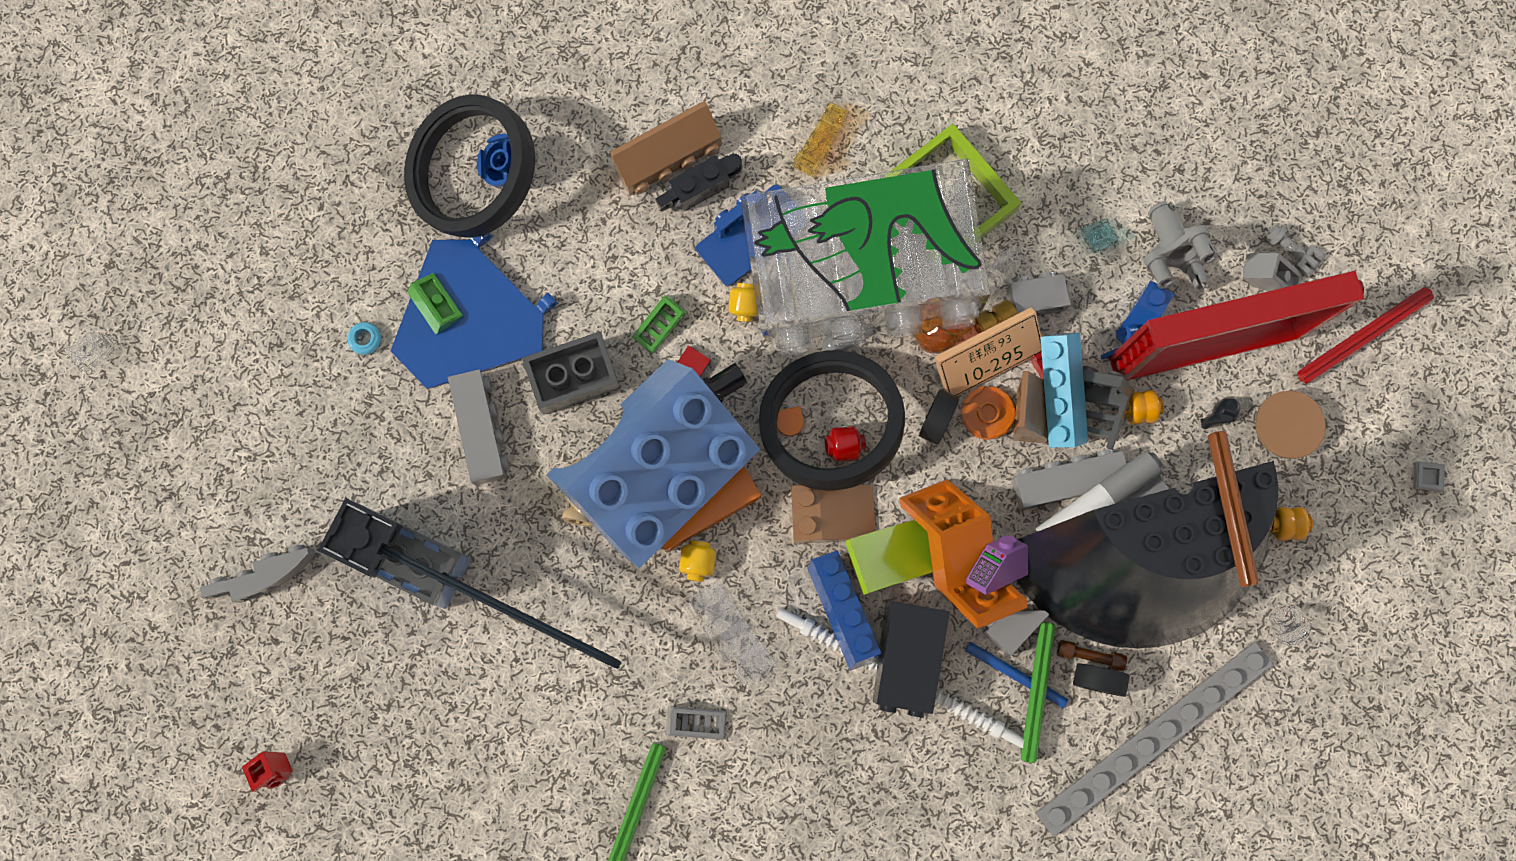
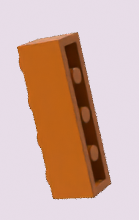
M746 468L740 469L662 546L666 553L761 499V494Z

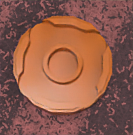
M994 386L978 387L971 391L963 401L961 408L962 423L967 431L976 438L984 440L997 439L1006 434L1014 424V402L1009 394Z

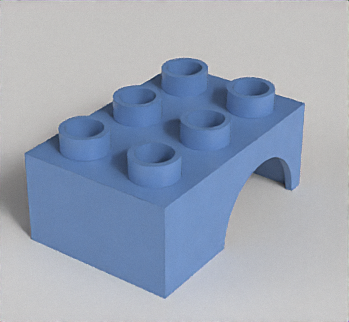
M667 359L620 404L623 408V414L619 424L596 450L571 466L565 468L554 467L547 474L548 478L611 546L638 568L646 563L760 450L694 369Z

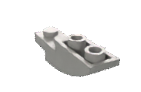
M298 545L288 548L289 553L278 555V552L261 555L262 560L253 562L254 572L253 570H245L236 573V578L227 580L226 577H218L209 580V585L200 587L202 598L214 599L230 594L232 602L242 603L262 596L296 576L316 556L315 550L305 548V545Z

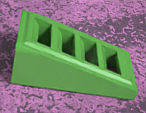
M664 295L633 334L632 338L653 354L688 314V311L670 296ZM666 306L676 313L674 318L664 310ZM660 314L670 323L666 326L656 317ZM652 322L663 331L660 335L649 326ZM647 331L656 341L654 343L650 342L642 335L643 332Z

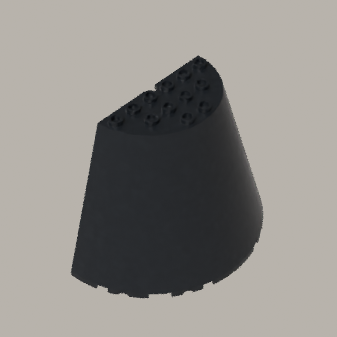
M1274 461L1235 471L1257 574L1263 563L1277 509L1278 479ZM1216 476L1191 483L1192 488L1188 494H1181L1176 488H1171L1094 509L1017 539L1028 545V575L1017 580L1025 595L1041 611H1046L1049 614L1048 617L1055 623L1085 639L1114 647L1155 648L1192 638L1222 620L1237 606L1251 587H1241L1239 584Z

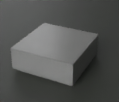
M1414 462L1413 489L1444 492L1445 464Z

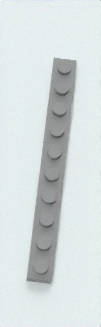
M1252 642L1035 812L1036 816L1049 833L1055 837L1273 665L1257 643Z

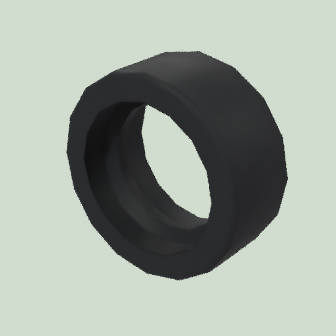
M940 389L922 425L919 437L938 445L947 430L960 398Z
M1077 663L1073 685L1101 693L1126 697L1130 675L1108 668Z

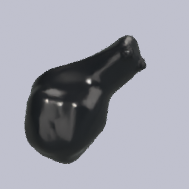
M1231 397L1223 398L1214 405L1213 411L1209 416L1200 419L1201 427L1208 429L1213 426L1235 422L1240 412V403Z

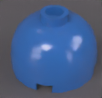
M497 134L490 137L486 141L489 144L484 150L480 149L477 158V169L480 177L486 183L499 189L503 188L511 165V145L507 134Z

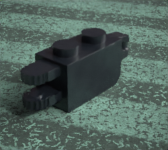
M733 153L718 160L715 155L670 179V185L664 188L666 192L655 198L661 212L671 207H675L676 210L682 208L683 211H686L729 188V179L741 173V156Z

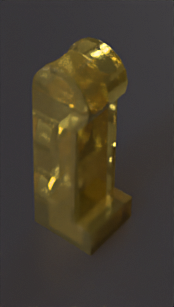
M833 102L828 105L805 145L794 158V168L813 178L816 177L847 120L848 110Z

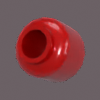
M854 425L833 427L829 431V435H825L826 454L837 463L856 461L860 458L861 451L866 450L865 435L860 434Z

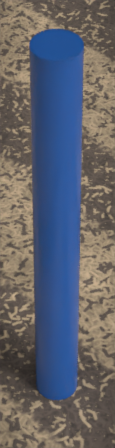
M969 642L965 652L1023 686L1031 688L1032 677L976 644ZM1047 687L1046 699L1064 708L1069 699Z

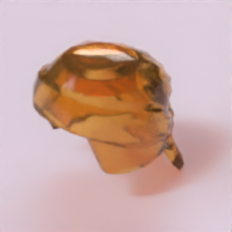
M932 312L924 320L916 323L914 337L922 350L927 353L941 354L954 347L956 342H960L963 339V335L971 332L972 328L968 319L955 326L942 314Z

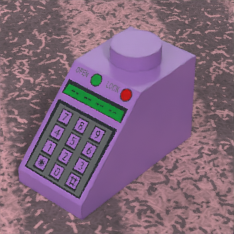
M1010 535L1002 536L998 540L987 544L968 575L966 584L987 595L1028 575V545Z

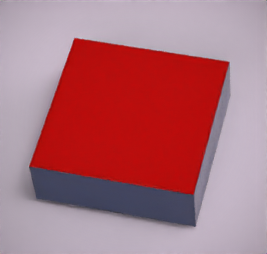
M687 346L677 363L693 368L701 378L711 359L692 347Z

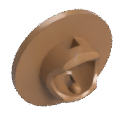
M1281 391L1268 397L1259 407L1255 419L1256 432L1263 446L1274 455L1286 459H1297L1311 454L1321 444L1326 430L1325 417L1319 405L1308 395L1297 391Z

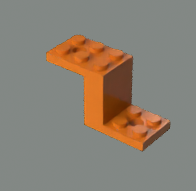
M948 479L899 498L901 508L928 532L935 587L977 629L1028 608L1027 598L1011 584L987 595L966 584L968 575L985 547L993 542L991 519L986 511Z

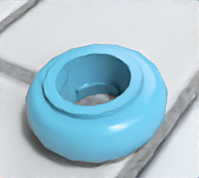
M360 322L350 329L347 342L355 353L368 355L378 349L381 343V334L375 325L368 322ZM366 331L370 332V342L366 345H359L357 343L359 334Z

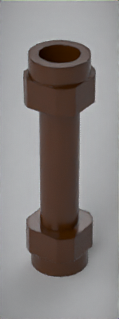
M1060 640L1058 644L1057 656L1066 659L1076 657L1109 665L1108 669L1122 672L1126 668L1127 655L1116 652L1107 654L1075 646L1074 642Z

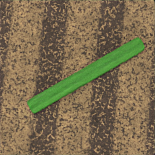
M1042 622L1039 625L1023 737L1024 744L1021 751V760L1027 763H1036L1056 628L1055 624Z
M653 743L650 747L608 861H625L666 752L664 745Z

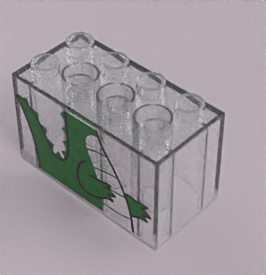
M969 159L740 196L760 330L768 345L776 344L780 355H795L812 351L811 338L824 337L832 334L834 347L865 343L866 330L887 327L888 338L891 339L914 336L921 333L920 326L923 325L922 321L941 318L943 330L970 327L976 324L975 318L979 317V312L983 311L988 301L990 288Z

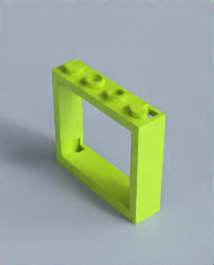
M952 123L882 178L904 175L949 140L952 144V150L1002 207L997 213L963 238L968 246L972 247L1018 211L1021 201ZM909 219L907 224L913 229L914 222ZM911 231L912 237L918 244L924 243L926 245L927 237L923 233L913 234ZM937 250L928 251L931 260L934 259L938 264H942L941 254Z

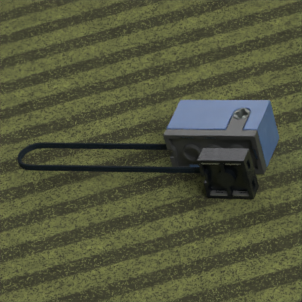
M348 498L344 499L317 550L369 577H377L431 605L447 609L457 590L611 667L619 669L622 664L620 660L457 580L456 577L463 578L472 558Z

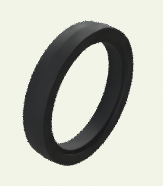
M471 94L458 96L444 102L423 120L415 132L407 151L404 166V182L407 197L412 208L424 222L436 230L452 236L464 238L478 237L498 229L517 212L530 189L535 171V148L531 133L518 114L504 103L490 97ZM479 115L494 117L506 130L511 145V165L507 180L498 196L480 212L463 218L447 217L435 205L429 190L428 172L432 154L443 135L458 122Z
M842 350L815 352L787 365L767 387L759 411L761 440L775 466L785 476L800 485L826 491L843 490L858 486L882 472L896 455L902 442L905 427L904 403L896 383L888 372L878 363L863 355ZM827 373H845L865 380L880 393L888 409L886 429L876 447L857 462L837 468H819L797 460L783 447L777 435L778 414L790 392L802 382L814 376Z

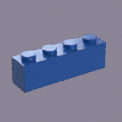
M838 550L812 559L807 569L849 670L852 671L875 662L882 653Z

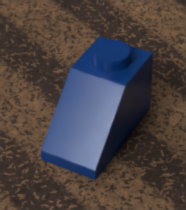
M1150 280L1141 291L1119 330L1126 329L1125 326L1134 324L1139 329L1148 320L1161 317L1173 298L1174 293L1165 288L1160 289L1157 283Z

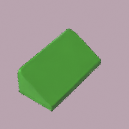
M434 273L411 282L408 294L435 334L442 332L463 317Z

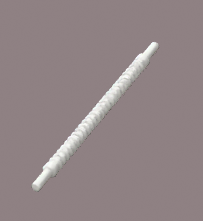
M780 607L776 615L777 618L800 629L802 635L806 637L811 635L812 640L819 639V644L824 642L827 648L832 646L834 652L837 650L841 651L834 632L830 634L828 633L829 629L822 630L821 625L815 626L813 620L809 618L804 620ZM878 659L873 663L867 664L870 671L872 669L877 671ZM942 689L937 691L935 705L937 703L940 704V709L946 707L948 713L953 711L955 717L961 715V720L968 719V723H975L976 728L983 727V732L990 731L989 734L994 738L998 739L1001 737L1023 748V736L1006 728L1005 723L1000 720L993 721L992 716L989 718L985 717V712L979 714L977 708L972 710L971 705L964 706V701L959 703L956 697L951 699L949 693L946 695L942 694Z

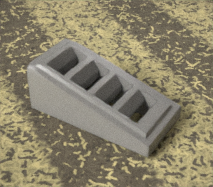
M668 707L665 735L724 740L726 711ZM677 713L682 714L680 730H676ZM688 714L693 715L692 731H687ZM700 715H705L703 732H699ZM711 716H716L715 733H710Z

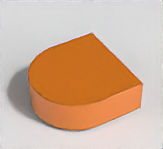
M801 406L780 410L777 419L779 432L789 437L799 434L804 425Z

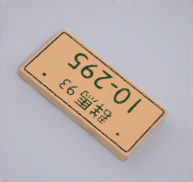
M1030 307L935 356L944 391L959 396L1041 352V333L1036 312Z

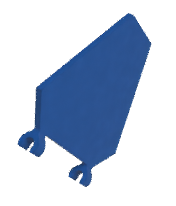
M490 233L471 237L470 240H432L418 279L434 273L463 317L442 332L435 334L410 298L390 350L426 389L449 383L448 377L479 369L484 372L543 351L544 315L550 312L558 302L549 293H546L538 304L534 306L479 250L480 246L486 244L493 237Z

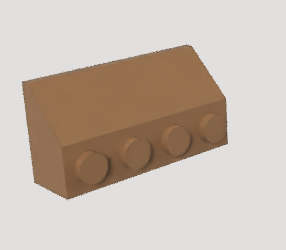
M704 100L610 151L614 168L630 195L634 193L639 195L646 192L650 188V184L658 180L664 182L670 179L674 171L680 168L688 169L697 162L696 159L704 155L710 157L720 150L719 147L722 146V138L709 107Z

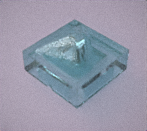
M1105 219L1081 229V235L1093 253L1118 243L1117 234Z

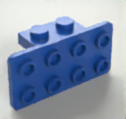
M779 185L771 186L761 195L755 190L750 195L746 193L741 196L734 208L730 211L726 209L715 218L716 222H714V232L696 245L697 253L725 286L733 285L768 257L761 256L766 248L757 246L754 242L763 238L758 234V231L769 229L781 220L774 196H778L782 213L797 208ZM800 210L783 215L792 237L808 225V219Z

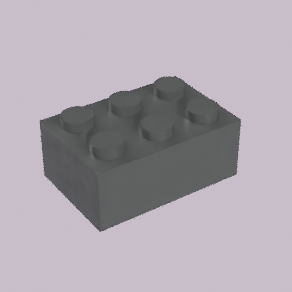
M600 331L522 358L538 408L543 415L620 389Z

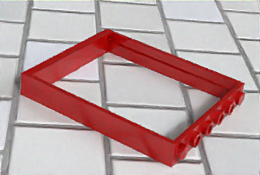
M1355 270L1151 319L1109 357L1113 371L1123 374L1126 381L1303 339L1363 300L1364 285L1361 280H1358Z

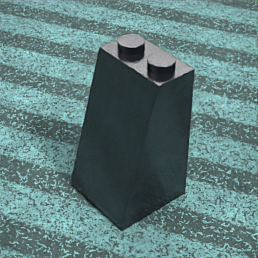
M885 601L879 647L882 654L878 658L873 702L880 705L879 710L896 713L897 708L908 710L907 715L924 718L925 713L933 714L950 611L895 601Z

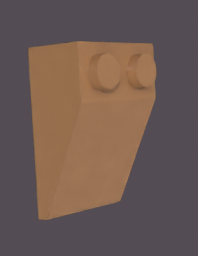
M1023 371L1016 392L1013 441L1046 444L1048 440L1044 380L1029 371Z
M803 485L791 486L794 544L844 542L848 539L876 531L873 485H858L848 489L833 491L817 490Z

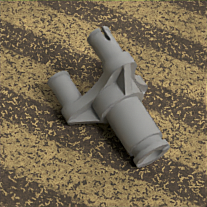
M1166 201L1155 204L1148 211V216L1160 239V243L1144 257V263L1147 269L1152 271L1157 286L1160 289H1164L1174 284L1175 278L1172 276L1169 267H1176L1185 274H1188L1196 292L1204 291L1203 283L1206 288H1209L1211 281L1208 279L1203 265L1204 263L1209 264L1215 261L1218 254L1210 241V233L1205 225H1197L1185 228L1171 201L1168 204Z

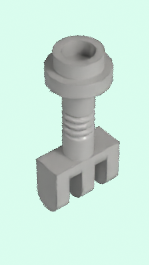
M1276 224L1266 235L1269 239L1268 242L1272 246L1279 243L1288 252L1292 253L1298 259L1294 267L1309 278L1313 271L1306 264L1315 270L1319 266L1316 260L1321 262L1325 258L1324 253L1314 245L1308 246L1306 250L1302 249L1285 235L1287 232L1286 227H1280Z

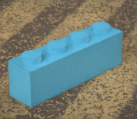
M1080 332L1042 336L1041 350L1049 448L1077 447L1088 443Z

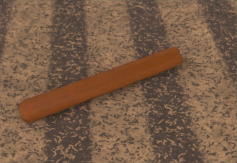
M1225 431L1213 432L1208 435L1239 584L1241 587L1255 586L1259 583L1228 436Z

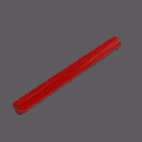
M1426 287L1421 288L1297 372L1299 380L1309 384L1434 299L1432 290Z

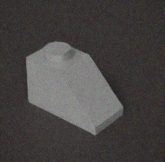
M1249 253L1247 262L1243 267V279L1253 287L1265 291L1301 284L1303 273L1279 253Z
M1019 611L987 625V629L983 634L1003 653L1011 656L1049 614L1046 611Z

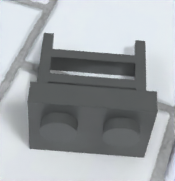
M1083 366L1085 402L1119 409L1117 416L1086 410V418L1114 424L1112 431L1087 426L1088 435L1109 439L1106 447L1113 450L1115 442L1120 437L1118 435L1120 427L1125 422L1123 419L1125 412L1130 407L1128 404L1130 397L1134 395L1135 390L1121 373L1115 371H1108V374L1100 373L1093 367Z

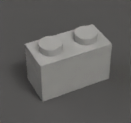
M1047 272L1039 275V278L1030 280L1027 276L1014 279L1013 283H1010L1007 288L1009 301L1016 308L1018 314L1030 307L1033 308L1037 316L1066 311L1071 305L1064 274L1055 275V272Z

